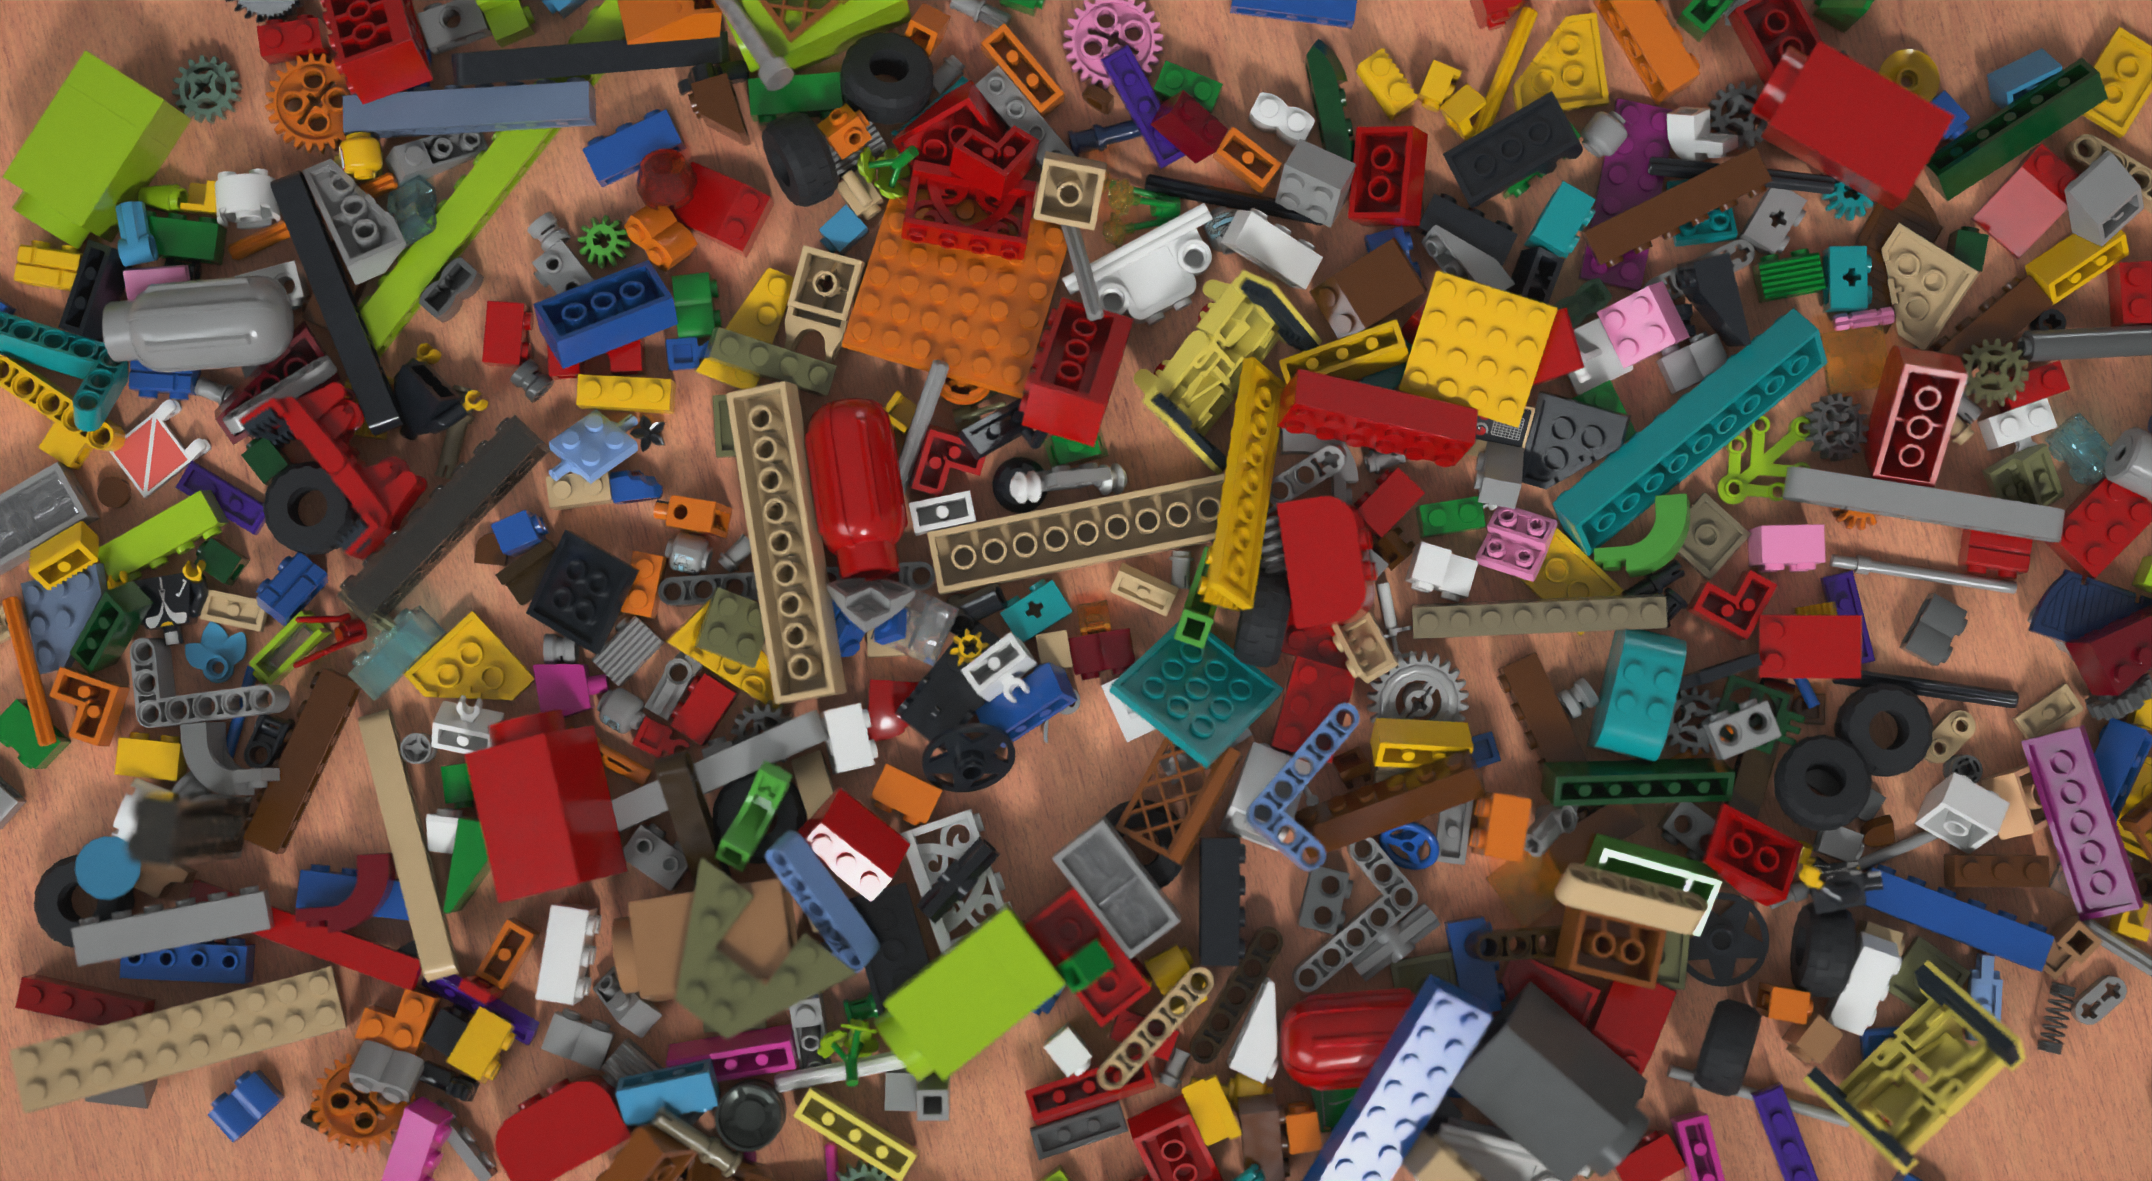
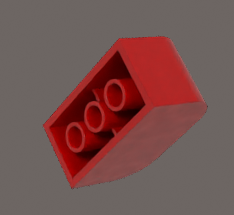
M1897 345L1891 348L1884 365L1869 418V430L1866 431L1865 436L1867 442L1864 446V456L1872 479L1935 488L1968 376L1960 356Z
M1319 496L1277 503L1295 629L1310 630L1337 624L1342 625L1353 623L1363 618L1369 612L1374 602V581L1378 580L1376 562H1371L1369 550L1373 549L1371 531L1366 530L1360 512L1351 504L1331 496Z
M586 1075L571 1083L568 1078H565L546 1089L547 1096L542 1098L539 1092L517 1105L520 1111L507 1118L497 1131L495 1150L510 1181H553L630 1139L632 1132L639 1126L635 1124L625 1125L616 1095V1088L608 1084L603 1076Z

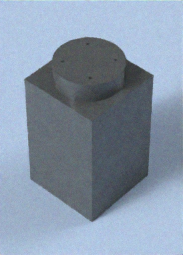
M1531 981L1490 1021L1451 1083V1086L1561 1181H1571L1586 1166L1600 1177L1607 1175L1631 1152L1643 1136L1650 1122V1119L1636 1107L1647 1080Z

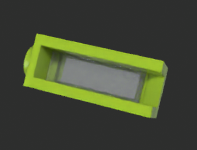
M301 610L249 662L250 666L254 669L253 675L262 684L279 685L294 669V662L306 657L324 638L332 633L324 623L296 622L295 619L298 616H316L312 611Z

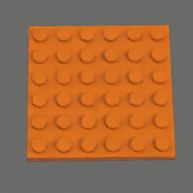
M898 179L897 182L909 191L910 182ZM917 188L915 202L929 199L927 190ZM948 194V195H949V198H946V199L953 198V197H955V196H957V195ZM908 195L902 198L889 199L843 337L842 347L927 372L930 371L934 360H941L949 365V371L946 376L948 378L1022 399L1027 377L1031 371L1068 250L1061 225L1035 220L1031 217L1024 259L1007 260L1001 256L975 254L968 250L946 249L940 245L913 243L902 239L901 234ZM967 198L958 205L947 207L965 226L975 224L990 216L979 207L977 201ZM933 208L919 210L915 214L916 219L934 222L931 218L923 219L925 213L933 210ZM1011 211V215L1022 221L1023 214ZM1003 221L1009 228V235L1016 237L1018 235L1017 229L1011 223ZM1004 231L998 232V234L1008 235Z

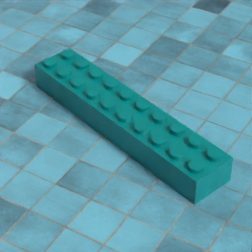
M1794 308L1787 314L1778 317L1771 327L1751 340V345H1747L1737 354L1730 356L1724 365L1714 373L1704 377L1698 386L1689 393L1683 394L1677 403L1666 412L1658 414L1651 424L1641 432L1635 433L1619 450L1610 453L1604 462L1593 471L1584 474L1578 483L1557 497L1552 505L1565 534L1587 556L1594 552V548H1600L1653 505L1655 503V496L1668 493L1828 363L1819 329Z

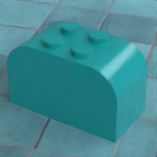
M1643 629L1615 630L1598 697L1600 703L1596 705L1587 747L1637 760L1657 761L1667 737L1683 673L1687 651L1685 640Z

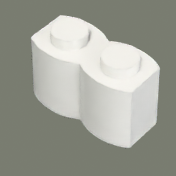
M1265 92L1259 94L1248 118L1255 128L1266 133H1275L1281 141L1293 147L1296 146L1299 139L1307 140L1315 123L1314 118L1305 110L1297 107H1288L1276 95Z

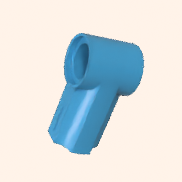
M129 201L115 206L121 239L118 240V252L122 264L127 267L157 261L158 249L155 239L149 231L145 203L142 201Z

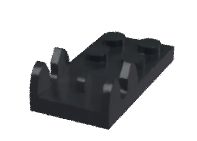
M1551 91L1447 151L1443 156L1469 206L1473 209L1537 171L1541 174L1553 172L1557 167L1556 161L1560 158H1578L1583 152V147L1556 96Z
M978 621L975 622L974 629L970 632V635L974 636L982 632L980 640L982 643H989V648L1000 640L999 637ZM958 635V637L962 639L964 635ZM954 641L928 674L920 680L911 695L903 701L895 713L898 718L929 742L945 730L968 724L976 714L975 710L980 708L986 701L976 693L961 671L969 663L963 662L962 665L958 666V654H950L951 649L958 648ZM970 643L968 646L964 645V653L966 655H969L971 652L976 654L974 651L976 645ZM945 741L937 747L942 753L947 750Z
M906 882L884 888L872 901H869L863 895L848 899L880 943L879 951L865 966L879 1016L888 1010L884 1005L887 995L931 962L926 952Z

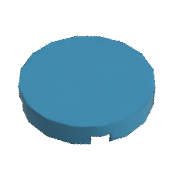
M104 836L92 840L82 848L76 858L75 874L80 887L91 894V896L97 899L113 900L123 897L136 885L140 877L141 862L137 851L129 842L118 837Z

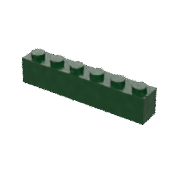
M2080 58L1934 152L1924 167L1931 186L1945 200L1949 201L2108 99L2099 71L2085 59Z
M1717 758L1657 759L1656 762L1646 760L1544 762L1541 792L1553 806L1732 801L1735 771L1724 760H1717Z

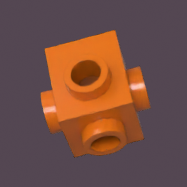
M847 103L841 108L833 110L826 119L817 124L818 129L831 148L842 160L853 152L862 149L865 143L872 139V136L866 129L870 123L860 110L854 112Z

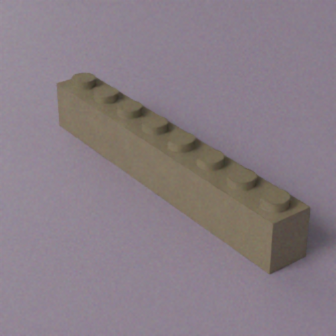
M1664 594L1412 605L1414 639L1667 628V606Z

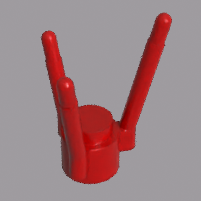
M350 613L339 616L296 617L295 620L298 623L339 622L340 624L334 630L337 643L294 662L293 667L298 668L345 646L366 641L367 629L363 620L359 617L352 619Z

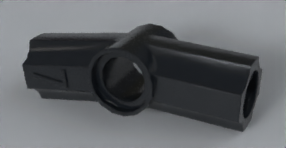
M997 583L984 587L968 596L965 594H955L949 597L943 606L913 614L912 624L918 640H924L947 632L955 635H964L965 629H968L970 632L974 629L975 622L1006 608L1007 600Z
M980 836L959 860L955 859L937 879L936 885L921 898L916 906L936 924L957 900L960 901L979 881V876L994 863L1000 854L995 847Z

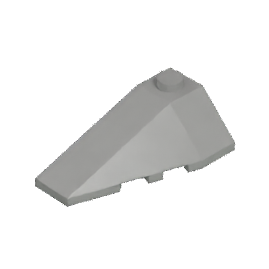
M332 159L302 170L355 285L385 273L407 245L394 217L388 211L385 212L376 203L375 199L366 194Z

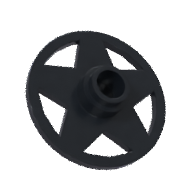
M981 723L963 724L945 730L930 741L923 752L922 767L926 778L940 789L951 792L977 791L997 783L1006 776L1015 761V748L1010 736L995 726ZM979 732L985 734L972 740L963 733ZM945 741L947 751L931 758L934 750ZM1002 742L1005 743L1008 749L1007 759L994 753ZM952 773L953 783L942 780L935 774ZM984 774H992L991 776L987 777L986 779L977 781V780H979Z
M1718 892L1715 900H1731L1735 903L1720 916L1711 910L1700 937L1694 935L1690 938L1687 972L1697 980L1708 985L1725 987L1748 980L1760 969L1768 953L1769 933L1763 916L1754 905L1735 894ZM1750 912L1760 925L1762 942L1744 932ZM1736 958H1758L1747 972L1732 978ZM1709 959L1715 979L1699 973L1688 961Z

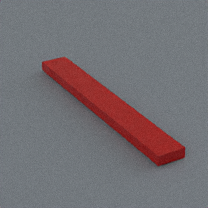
M195 879L188 898L195 897V901L198 903L208 901L207 895L224 891H227L228 897L240 894ZM272 905L275 926L271 929L251 932L260 937L411 991L415 990L422 971L420 959L344 931L328 933V925L306 927V921L296 922V914Z

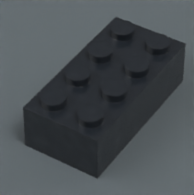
M1199 837V963L1201 966H1239V959H1245V940L1239 938V927H1245V908L1239 905L1240 895H1245L1246 891L1245 876L1240 875V864H1245L1246 846L1240 844V839L1237 837Z

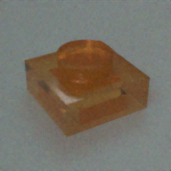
M1107 600L1076 605L1081 636L1112 631Z

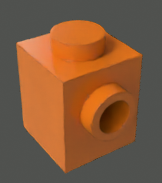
M923 3L910 19L904 37L913 40L930 57L943 40L951 16Z

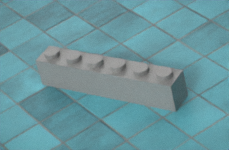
M255 885L239 889L240 895L228 897L227 891L209 894L207 895L208 901L196 903L195 897L175 901L176 907L164 909L163 904L143 907L144 913L132 915L131 910L112 913V919L100 921L99 916L80 919V925L71 928L77 964L81 966L271 929L275 924L268 889L259 891V886Z

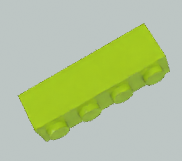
M200 490L99 547L98 559L104 564L108 577L111 575L116 582H122L119 573L120 571H126L128 583L143 577L141 572L149 567L155 570L169 562L167 557L176 552L178 555L192 550L196 547L193 542L202 537L208 540L222 532L220 527L229 522L212 491Z

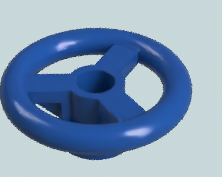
M1411 822L1379 835L1380 847L1393 863L1399 867L1409 870H1422L1432 866L1439 857L1440 847L1437 838L1427 827L1420 823ZM1402 829L1401 833L1391 834L1396 830ZM1427 840L1430 845V854L1421 860L1418 851L1424 841ZM1389 844L1400 847L1402 851L1407 853L1410 860L1398 856L1390 848Z

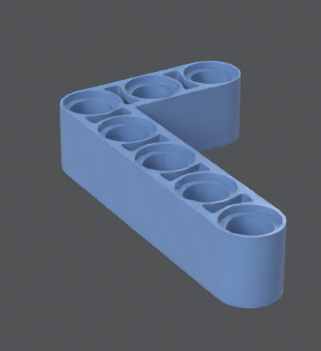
M1340 704L1329 713L1251 803L1246 812L1247 822L1303 871L1315 870L1324 863L1326 859L1325 848L1287 815L1284 810L1357 727L1360 715L1358 710L1351 704ZM1342 711L1349 714L1351 717V725L1349 727H1342L1337 723L1336 714ZM1317 736H1327L1330 739L1331 748L1327 751L1320 750L1315 742ZM1302 758L1310 763L1311 769L1309 774H1300L1296 770L1295 762L1297 759ZM1284 782L1289 786L1290 795L1288 798H1280L1276 795L1274 790L1276 783ZM1256 806H1264L1269 810L1270 817L1267 822H1260L1254 817ZM1280 827H1288L1293 831L1294 838L1291 843H1284L1279 839L1278 830ZM1309 847L1317 852L1318 859L1315 864H1308L1303 860L1302 852L1304 848Z
M785 832L766 852L767 862L824 938L825 942L819 945L855 972H860L879 951V941L805 839L797 832Z

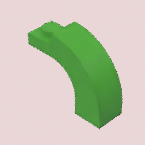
M1687 493L1655 496L1656 518L1650 533L1642 541L1630 546L1594 548L1595 563L1600 568H1603L1604 571L1610 572L1619 571L1622 569V566H1626V571L1630 578L1650 574L1666 565L1679 552L1689 531L1690 501Z
M1208 546L1204 547L1174 635V639L1204 649L1217 609L1216 606L1200 602L1201 595L1197 594L1201 576L1206 577L1209 565L1205 564Z
M764 760L742 808L723 837L715 858L741 872L744 871L778 812L790 787L789 783L793 775Z

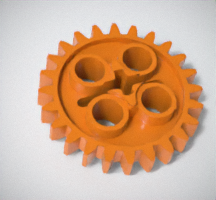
M309 53L308 62H304L300 56H297L296 66L286 61L285 65L288 69L286 73L280 70L275 71L280 79L279 82L269 81L270 86L275 89V92L265 93L267 99L273 101V103L265 105L268 112H275L268 117V120L271 124L279 123L274 128V131L277 135L286 132L283 137V141L286 144L295 139L294 147L296 150H299L303 144H306L308 154L312 153L314 146H318L321 154L325 153L326 145H330L334 152L337 151L336 142L346 140V134L343 132V107L335 108L331 106V102L336 96L351 95L345 82L346 75H340L334 60L328 63L327 56L324 53L319 61L315 60L312 53ZM317 76L322 78V83L319 87H307V82L311 77ZM331 83H335V87L328 90V86ZM292 100L302 101L301 109L295 112L288 111L287 105ZM321 100L323 106L320 108L318 106L313 107L311 101L319 102ZM306 117L305 122L302 125H299V120ZM317 119L327 121L326 127L321 131L311 129L312 123Z
M348 1053L346 1054V1063L342 1064L339 1060H334V1071L326 1067L324 1068V1075L327 1079H316V1085L321 1089L312 1090V1097L317 1099V1101L311 1102V1110L319 1111L313 1115V1121L322 1122L318 1127L320 1134L329 1131L327 1135L328 1143L336 1138L339 1139L338 1149L340 1150L348 1143L350 1144L351 1153L355 1152L358 1145H362L364 1153H367L371 1144L379 1151L381 1150L382 1140H385L389 1145L393 1144L391 1134L397 1135L404 1110L410 1105L408 1103L415 1101V1094L412 1095L409 1102L400 1101L399 1103L393 1102L389 1105H382L377 1101L383 1096L382 1093L374 1091L364 1093L357 1090L349 1079V1071L355 1060ZM343 1084H346L348 1087H350L353 1093H351L349 1090L345 1088H342L341 1086ZM357 1098H359L361 1101H364L368 1098L369 1106L366 1103H362L359 1106ZM337 1099H345L349 1102L348 1106L343 1109L334 1108L332 1103ZM374 1111H376L380 1115H384L385 1119L381 1120L380 1118H378ZM362 1118H368L373 1122L366 1129H361L356 1125L357 1121Z

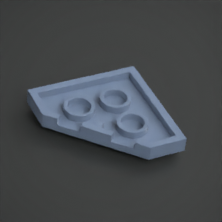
M103 563L88 566L82 572H77V575H72V578H67V581H62V584H57V587H52V590H47L37 580L21 583L39 674L56 672L59 670V667H72L75 659L70 654V651L104 592L109 590Z

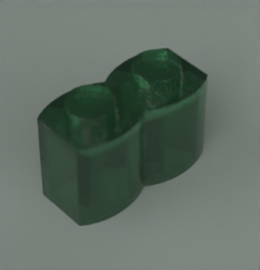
M1596 278L1587 281L1572 296L1561 299L1554 306L1558 307L1557 310L1567 308L1574 329L1585 318L1595 315L1611 300L1612 295L1601 279Z

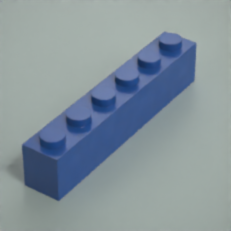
M1878 864L1877 869L1873 867L1867 869L1866 872H1881L1883 889L1865 892L1867 903L1864 906L2031 970L2042 972L2055 937L2046 933L2047 927L2029 921L2027 926L2016 922V915L2003 910H1998V913L1994 914L1985 910L1987 904L1968 898L1967 903L1955 899L1957 893L1942 887H1938L1936 892L1925 887L1926 881L1908 875L1907 880L1895 876L1897 870Z

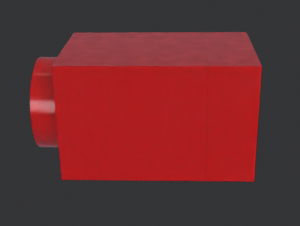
M1821 41L1817 42L1809 56L1789 45L1750 113L1769 123L1761 138L1890 210H1894L1906 199L1955 117Z
M556 709L487 726L492 747L464 755L498 902L510 901L628 872L594 725L567 729L562 709Z

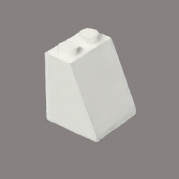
M1253 742L1219 828L1220 830L1278 851L1276 847L1247 822L1246 812L1251 803L1294 754L1287 755L1277 751L1269 744ZM1302 758L1297 759L1295 762V768L1300 774H1309L1311 769L1310 763ZM1284 782L1275 784L1274 790L1276 795L1280 798H1288L1290 795L1289 786ZM1303 789L1284 810L1292 819H1294ZM1256 806L1254 817L1260 822H1267L1270 817L1269 810L1264 806ZM1283 826L1278 830V837L1282 842L1290 830L1288 827Z

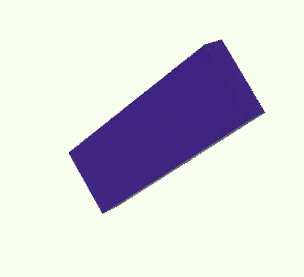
M190 462L176 485L177 489L189 496L200 490H211L226 518L254 535H258L266 521L261 501L196 462Z
M1853 570L1820 578L1826 603L1836 602L1838 615H1862V664L1875 661Z

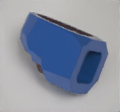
M640 470L610 472L611 493L615 504L660 499L663 495V486L659 484L655 476H645Z

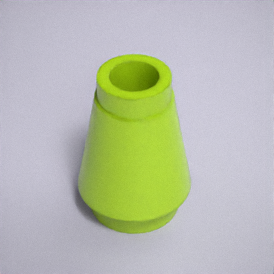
M178 184L141 187L138 193V200L144 202L148 207L167 213L178 214V212H184L180 209V202L187 203L188 192Z

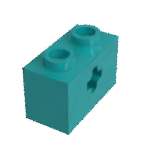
M1829 246L1822 251V271L1826 284V289L1823 290V312L1863 311L1868 308V304H1871L1872 287L1868 285L1867 273L1871 272L1872 258L1871 255H1867V246ZM1846 274L1848 278L1853 279V283L1850 285L1847 280H1843V276Z
M1042 579L1028 588L1031 594L1023 599H1020L1018 595L1007 601L1005 610L1000 612L1012 633L1022 640L1023 643L1073 613L1053 580L1047 583L1045 579ZM1033 602L1035 605H1043L1039 618H1036L1034 615L1027 616L1026 612L1030 610L1029 603Z

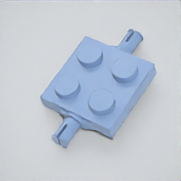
M595 409L549 441L550 451L561 459V463L549 470L551 478L554 481H558L568 472H573L581 475L591 484L637 452V442L625 433L638 425L636 417L629 414L620 422L615 423Z

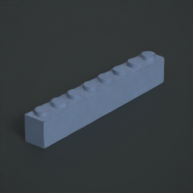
M579 77L569 78L567 82L555 83L554 80L541 79L537 80L536 84L525 85L524 82L510 81L506 82V86L496 87L490 83L476 84L475 88L447 85L444 87V90L416 87L412 92L400 91L364 105L357 94L343 96V132L346 135L368 132L371 133L373 138H393L596 126L595 88L589 81Z

